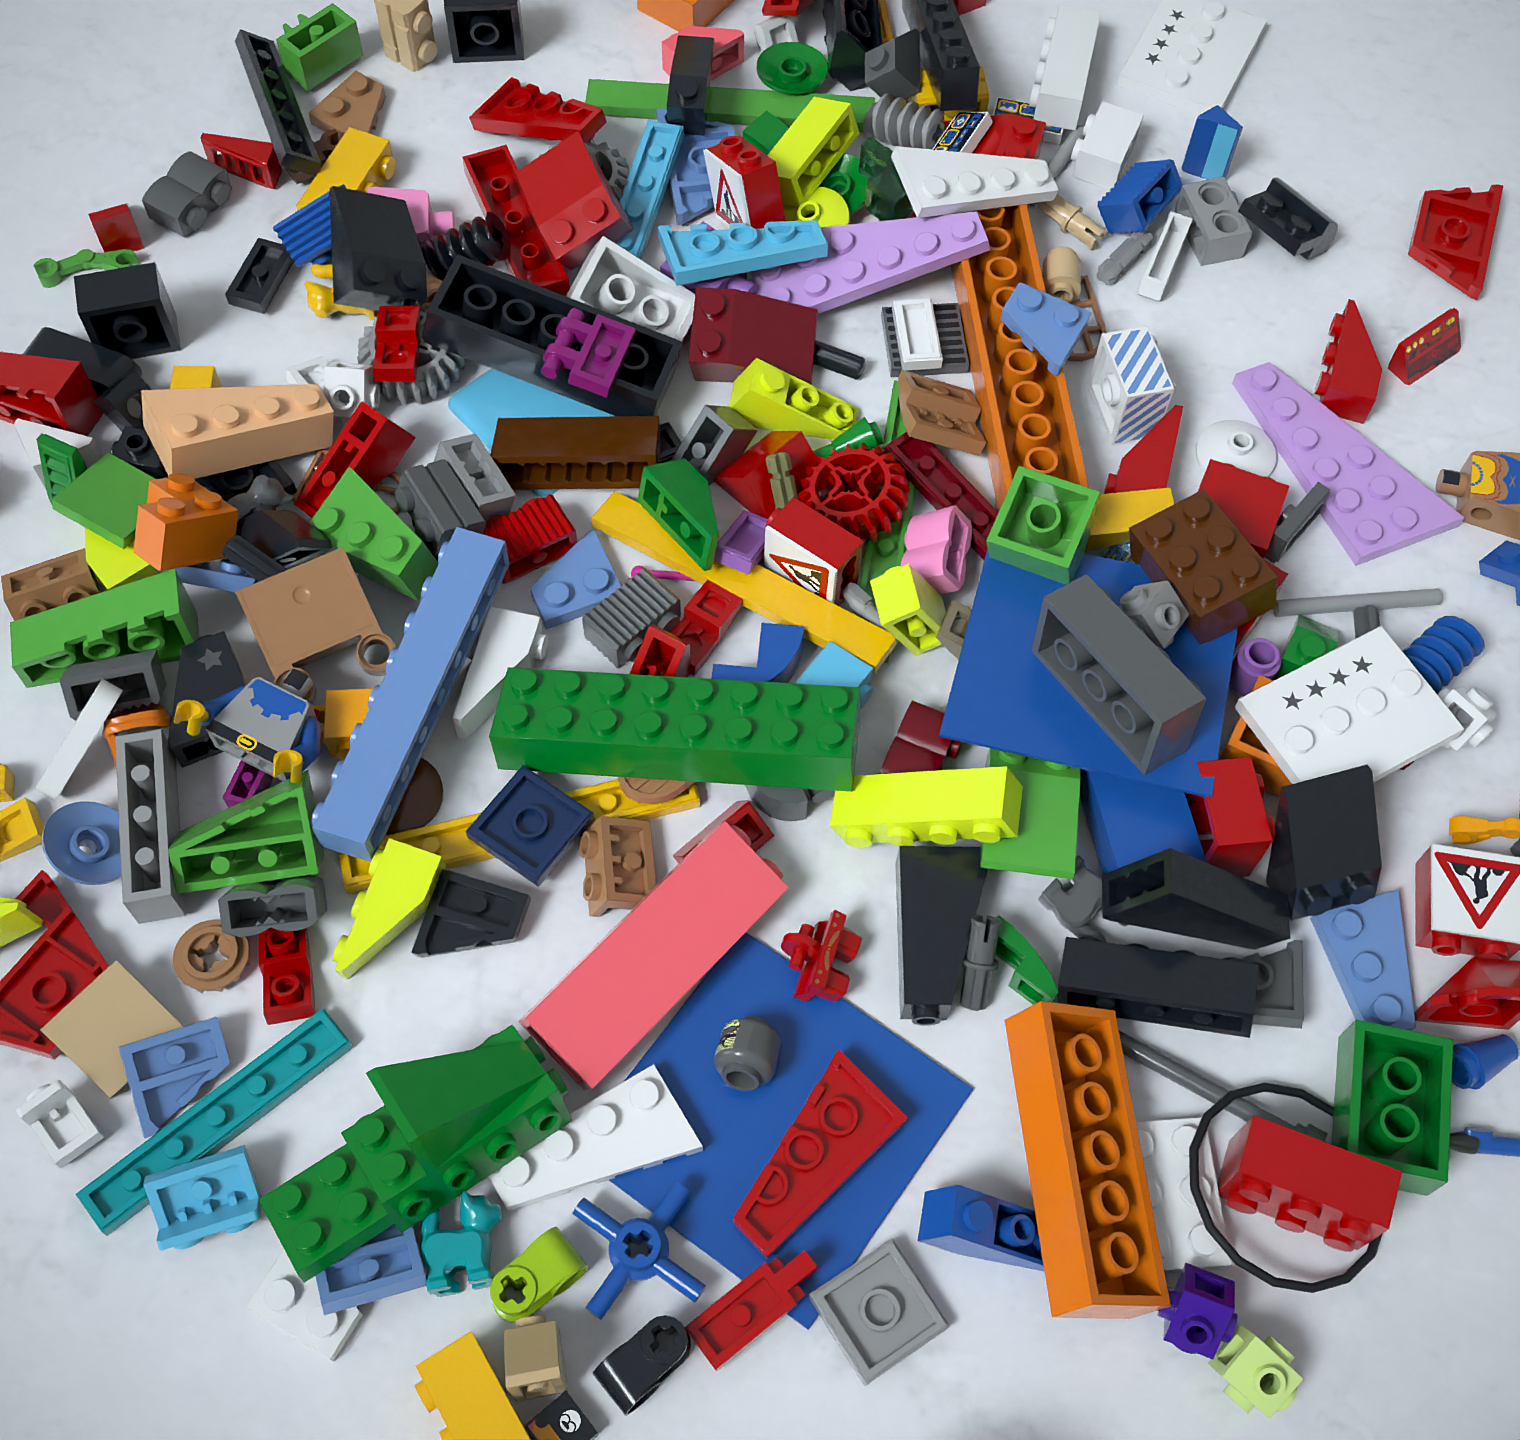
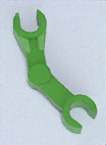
M82 249L76 255L59 261L51 258L40 259L33 266L44 288H51L57 286L62 281L64 275L81 269L99 268L106 271L131 266L127 265V263L139 265L136 254L129 249L105 253H96L90 249Z

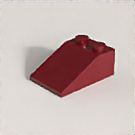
M696 288L688 360L694 380L734 382L758 358L812 385L817 309L737 289Z

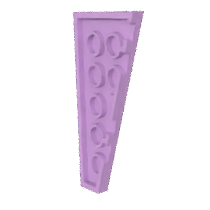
M1268 362L1235 374L1232 382L1233 386L1264 432L1271 439L1306 494L1310 492L1317 482L1330 489V495L1320 514L1355 566L1457 528L1464 520V516L1272 363Z

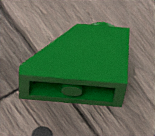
M1299 614L1280 656L1281 665L1273 681L1335 650L1339 631Z

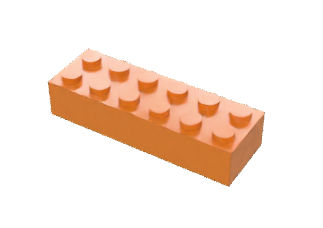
M1040 1001L1004 1021L1052 1318L1131 1319L1171 1307L1115 1010Z

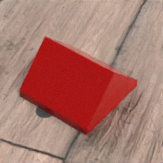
M771 431L714 477V482L749 512L769 519L776 506L770 483L773 475L768 473L766 457L778 452L789 454L792 465L789 473L794 475L797 494L801 492L799 488L800 480L807 478L806 467H817V457L802 431Z

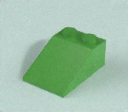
M989 748L985 768L1007 766L1021 783L1023 790L1018 837L1001 838L1000 841L995 843L981 842L980 867L1073 880L1076 862L1080 769Z

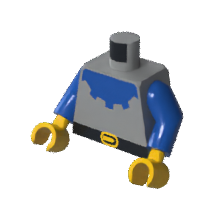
M291 669L280 686L261 677H256L247 685H242L215 699L203 703L195 700H183L177 705L174 723L178 724L182 721H188L186 730L188 734L196 736L201 732L202 725L207 726L206 731L216 748L283 782L290 779L291 783H300L302 772L321 755V725L317 721L318 719L312 704L304 699L314 685V682L299 670Z

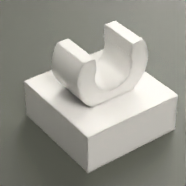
M773 16L755 25L756 31H754L758 47H761L762 52L766 48L782 42L799 43L792 16Z

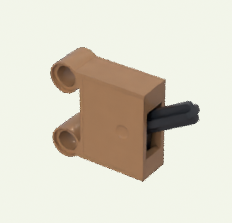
M240 535L233 536L226 543L222 551L223 556L259 581L235 591L275 678V685L280 686L291 669L299 670L311 678L308 672L299 667L355 643H358L356 654L363 671L372 676L386 675L387 660L379 665L370 664L364 658L365 651L371 645L380 644L391 652L393 648H396L395 643L389 636L382 633L343 547L291 569H286ZM315 683L304 698L311 704L316 698Z

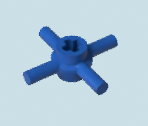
M675 1181L649 1219L635 1218L622 1224L585 1197L577 1204L573 1215L610 1241L608 1251L613 1269L585 1307L592 1315L602 1320L629 1280L645 1281L656 1275L694 1303L702 1295L706 1285L668 1258L669 1242L664 1231L691 1194L690 1190L684 1185ZM644 1240L647 1241L649 1255L646 1257L639 1253L634 1259L630 1258L631 1253L628 1245L632 1242L639 1246Z

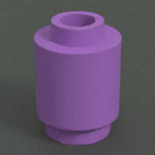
M1256 638L1245 642L1239 648L1232 662L1229 681L1231 688L1238 694L1245 696L1250 693L1259 675L1273 680L1281 665V657L1277 646L1264 638Z

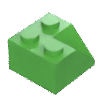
M1018 466L986 540L989 557L1067 585L1073 581L1086 550L1101 495L1100 491Z

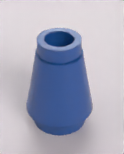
M1505 1034L1454 1045L1452 1083L1461 1089H1480L1510 1065L1511 1062L1518 1059L1517 1045Z

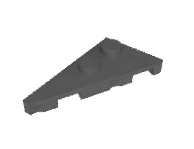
M1294 940L1288 942L1286 949L1263 957L1259 953L1244 957L1242 960L1247 963L1259 964L1253 1024L1302 1029L1304 1021L1303 941Z

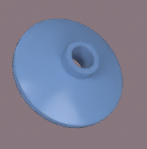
M80 801L67 804L51 815L42 833V847L47 860L58 873L69 880L85 885H103L121 878L119 812L104 804ZM79 847H88L89 849H91L93 854L86 853L82 851Z

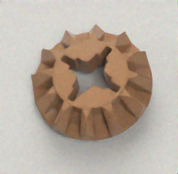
M221 920L203 921L189 928L180 937L173 953V966L177 976L185 986L196 989L200 993L211 990L222 992L223 988L230 983L239 982L240 974L245 966L250 965V945L246 936L238 937L223 933ZM219 944V952L228 960L214 961L212 967L207 971V963L198 955L211 954L214 947H217Z

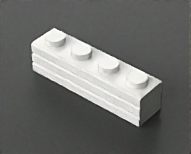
M1170 211L1155 251L1142 277L1137 294L1158 301L1161 300L1187 238L1193 218Z

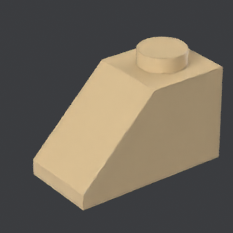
M544 1315L529 1316L516 1320V1328L504 1330L505 1382L507 1390L516 1402L561 1394L565 1390L568 1392L560 1330L555 1320L546 1322V1316Z

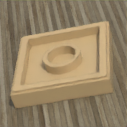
M116 960L40 1030L107 1096L112 1098L128 1082L118 1046L180 1028L183 1025Z

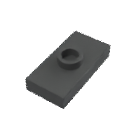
M1317 482L1297 507L1292 504L1286 507L1278 518L1276 525L1279 527L1273 533L1268 550L1264 556L1266 559L1274 564L1279 562L1320 514L1330 495L1328 487Z

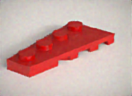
M838 1049L828 1069L814 1087L793 1125L791 1124L784 1135L780 1146L770 1162L766 1164L736 1212L732 1223L768 1260L906 1123L908 1117Z

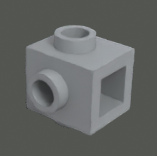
M1168 580L1134 586L1132 590L1121 597L1120 605L1118 606L1128 617L1133 618L1140 626L1141 631L1161 649H1165L1173 642L1175 633L1189 616V613Z

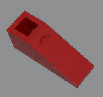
M1349 299L1343 313H1335L1332 319L1328 336L1334 337L1333 342H1328L1321 365L1327 366V370L1320 373L1314 394L1319 395V402L1339 418L1364 424L1376 401L1382 368L1354 300Z

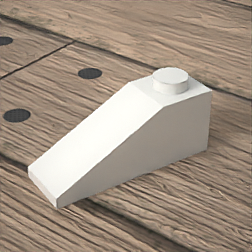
M490 606L452 717L459 739L467 740L496 711L508 667L534 669L537 659H544L548 646V635L543 634L540 616Z

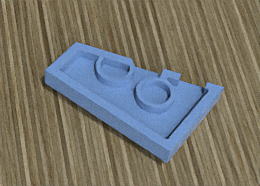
M1399 889L1376 895L1375 898L1361 904H1350L1328 910L1318 916H1312L1310 920L1355 1020L1413 1031L1416 1028Z

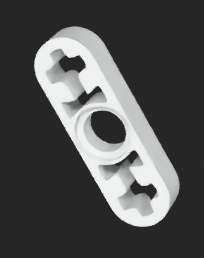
M101 679L39 780L35 790L55 800L57 799L123 691L122 689Z

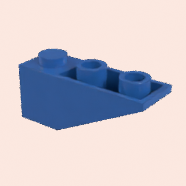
M961 1185L925 1192L917 1241L958 1255L1044 1271L1034 1210Z

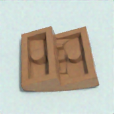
M901 370L898 377L899 403L902 419L909 437L980 456L986 441L975 422L982 409L971 390Z

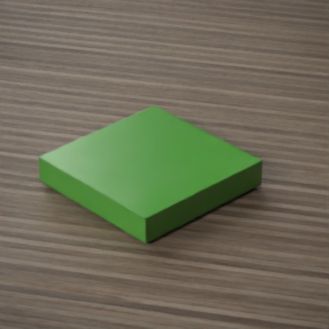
M108 452L52 498V509L120 548L125 549L135 540L138 505L147 504L149 481L157 479Z

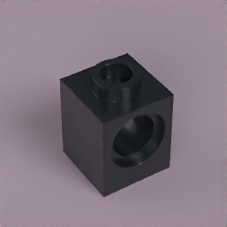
M136 371L121 375L93 402L121 432H123L125 426L145 430L143 427L141 390L152 389ZM129 398L137 400L140 404L141 415L139 418H135L129 413L127 408Z

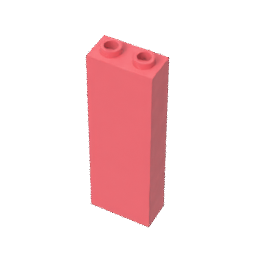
M726 821L715 827L518 1021L584 1091L593 1089L789 888L781 880L783 874L780 869L766 858L761 859L750 847L751 840L739 827L735 825L730 826Z

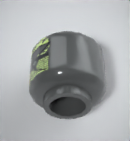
M747 1016L735 1019L727 1023L721 1033L714 1056L715 1069L728 1086L741 1091H753L757 1087L769 1083L774 1076L782 1049L781 1037L766 1020L760 1017Z

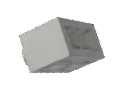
M1225 177L1183 184L1174 212L1193 218L1187 239L1201 266L1243 258L1248 242L1252 238L1251 222L1238 212L1240 207L1237 195L1234 191H1231Z
M474 433L440 442L434 462L444 459L448 462L484 520L487 522L490 518L497 515H509L516 494L477 434Z

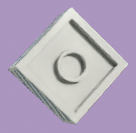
M1148 325L1102 333L1088 386L1112 446L1140 441L1165 416L1171 397L1177 389L1176 383L1171 382L1158 351L1157 338L1152 336Z

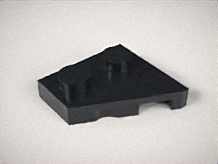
M442 868L411 953L423 958L514 943L519 936L531 897L525 893Z

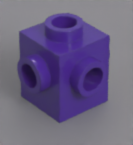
M1185 1262L1175 1289L1167 1286L1171 1307L1158 1310V1316L1164 1318L1163 1340L1172 1343L1183 1352L1189 1354L1197 1353L1213 1360L1221 1341L1229 1343L1236 1328L1238 1314L1234 1312L1235 1281Z

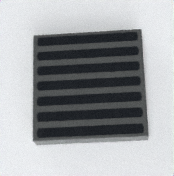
M933 304L943 358L942 367L937 369L908 370V372L918 375L968 373L969 360L959 304ZM882 307L881 319L890 377H899L902 366L892 307Z

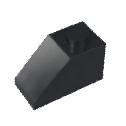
M274 505L254 507L250 510L251 515L237 521L236 535L246 539L286 569L332 549L331 540L294 511H277Z

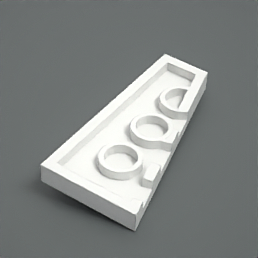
M895 146L891 155L917 218L1053 201L1059 191L1045 160Z
M653 1064L570 1113L572 1122L489 1175V1178L509 1212L570 1193L571 1189L594 1182L599 1184L615 1178L616 1175L642 1167L646 1169L660 1165L665 1160L684 1154L689 1156L703 1151V1146Z

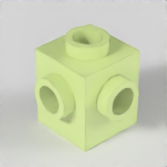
M1241 1324L1235 1329L1230 1342L1224 1343L1216 1352L1214 1359H1210L1208 1362L1215 1371L1229 1382L1223 1390L1225 1394L1247 1414L1255 1406L1269 1419L1272 1418L1276 1411L1281 1412L1293 1402L1297 1394L1296 1387L1303 1380L1289 1366L1295 1358L1289 1351L1270 1335L1262 1342Z

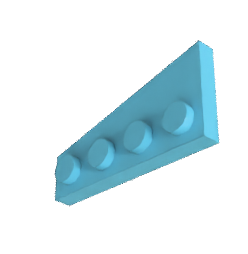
M817 220L766 222L764 228L755 229L746 225V223H730L729 230H707V224L690 225L691 231L672 232L671 225L658 226V238L676 286L694 284L699 281L724 276H734L760 269H771L775 266L796 262H807L812 259L828 256V243Z

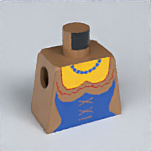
M1475 451L1469 455L1460 472L1448 469L1440 470L1436 481V492L1457 496L1456 511L1465 517L1462 522L1520 540V453Z

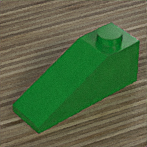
M685 458L644 466L637 501L704 571L711 570L719 532L708 481Z

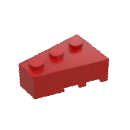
M0 352V420L14 424L17 418L85 436L91 433L104 412L93 402L97 398V392L93 388L80 361Z

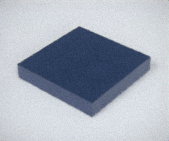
M522 765L466 830V835L468 839L539 887L591 825L595 817L592 811Z

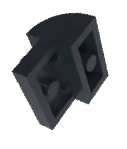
M1278 177L1271 180L1266 191L1245 198L1238 210L1239 213L1293 256L1300 254L1306 260L1327 252L1338 230V224Z

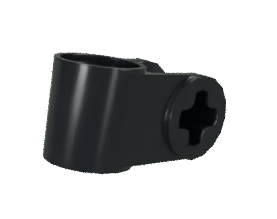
M667 1315L657 1316L650 1320L629 1341L610 1353L595 1368L593 1376L623 1414L627 1416L641 1406L659 1388L661 1383L685 1362L692 1347L691 1337L683 1324L676 1318ZM663 1330L669 1336L676 1331L679 1333L673 1340L677 1349L672 1354L665 1350H661L657 1354L655 1353V1350L660 1345L656 1336Z

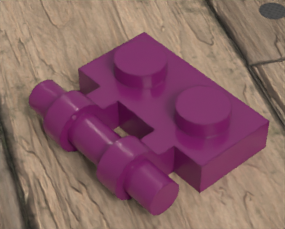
M572 308L567 317H563L556 328L557 338L554 343L548 345L543 355L545 363L541 373L549 379H554L559 370L567 368L571 370L568 380L569 384L607 398L634 339L636 328L597 314L593 325L582 322L584 314L581 310ZM577 341L583 343L580 352L570 348L572 343Z

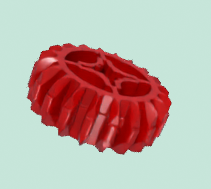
M864 442L858 449H853L847 443L845 450L840 452L831 447V453L828 458L817 456V467H806L807 478L800 480L799 488L801 492L798 493L799 501L861 540L870 537L876 543L877 533L882 531L891 534V523H901V511L908 510L907 497L909 496L908 492L910 489L904 468L901 467L900 463H897L892 453L884 454L879 445L869 450V447Z

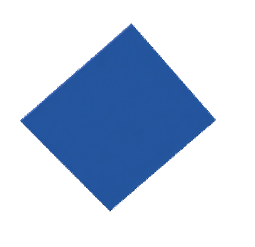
M987 549L939 737L1198 796L1212 797L1215 776L1201 777L1197 762L1218 760L1238 627L1210 642L1199 645L1183 623L1175 633L1173 642L1163 649L1170 657L1171 662L1185 677L1198 685L1206 700L1188 750L1144 775L1032 652L1043 598L1065 586V584L990 558ZM1086 553L1083 554L1073 578L1074 581L1087 574L1099 587L1104 588L1109 593L1112 601L1117 606L1120 605L1121 597L1132 590L1134 586L1153 583L1138 564Z
M745 932L716 962L624 1080H628L654 1064L702 1144L703 1151L689 1156L684 1154L663 1161V1164L643 1169L642 1167L616 1175L615 1178L609 1181L651 1213L654 1212L675 1181L684 1185L690 1190L691 1194L668 1226L740 1280L745 1279L764 1262L769 1264L778 1257L785 1266L806 1250L817 1264L818 1270L799 1285L806 1296L797 1302L798 1306L787 1315L809 1330L819 1315L808 1298L809 1294L855 1263L973 1091V1088L841 998L833 1002L814 996L808 1001L803 1002L794 998L793 994L801 971L790 969L788 966L789 961ZM747 1016H757L766 1020L781 1037L782 1043L776 1071L771 1081L761 1087H757L753 1091H741L728 1086L722 1080V1076L717 1072L714 1064V1056L725 1025L735 1019ZM839 1049L908 1117L907 1121L767 1260L732 1223L733 1217L766 1164L770 1162L780 1146L784 1135L791 1124L793 1125L806 1104L809 1095L823 1077L832 1058Z

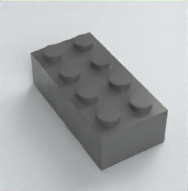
M1087 574L1044 596L1032 652L1144 775H1147L1186 752L1206 700L1198 685L1194 681L1187 679L1171 662L1168 654L1163 649L1158 648L1141 631L1138 623L1133 618L1128 617L1112 601L1109 593L1104 588L1099 587Z

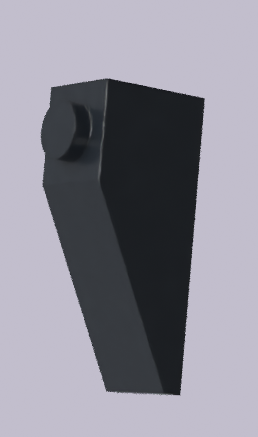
M678 35L669 79L667 120L668 124L683 126L684 134L705 136L714 51V38Z

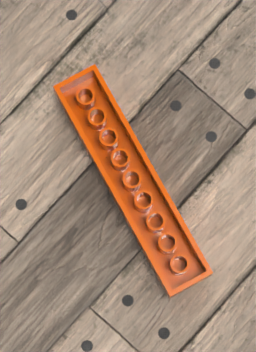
M1027 204L976 210L988 238L990 250L951 265L976 400L982 409L979 416L983 436L986 441L985 447L998 512L1018 466L1089 488L1063 368L1058 376L1052 374L1047 369L1049 362L1038 350L1031 352L1022 343L1021 337L1017 333L1012 332L1000 319L1003 307L1019 282L1046 293Z

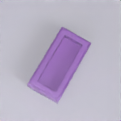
M743 510L717 542L713 561L749 575L764 556L765 528L768 519Z

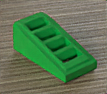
M41 433L36 440L46 491L52 505V498L85 472L87 467L76 447Z

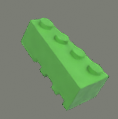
M175 568L10 622L12 668L26 688L60 682V678L63 676L64 671H66L67 666L154 649L158 652L161 664L179 661L182 646L193 643L200 638L197 612Z

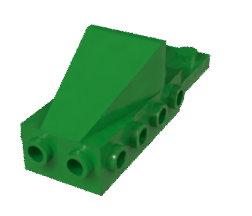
M512 1024L501 1032L491 1035L472 1050L375 1067L366 1072L384 1106L371 1114L361 1117L354 1125L341 1132L346 1141L345 1145L258 1199L297 1275L304 1283L395 1224L400 1233H403L462 1194L463 1191H467L573 1121L562 1098L569 1094V1091L554 1068L548 1072L544 1070L541 1063L546 1061L532 1036L523 1040Z

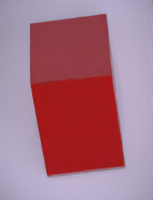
M128 203L88 214L104 253L121 249H129L133 252L144 249Z
M651 624L629 674L689 677L691 674L690 644Z

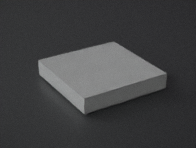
M893 1238L808 1296L864 1386L950 1327Z

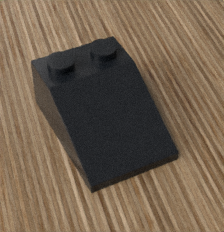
M336 186L329 188L334 304L379 310V306H421L426 303V262L406 201Z
M1368 764L1281 787L1275 822V839L1271 846L1266 883L1269 888L1288 895L1290 920L1307 916H1318L1328 910L1350 904H1361L1375 898L1382 863L1373 773Z

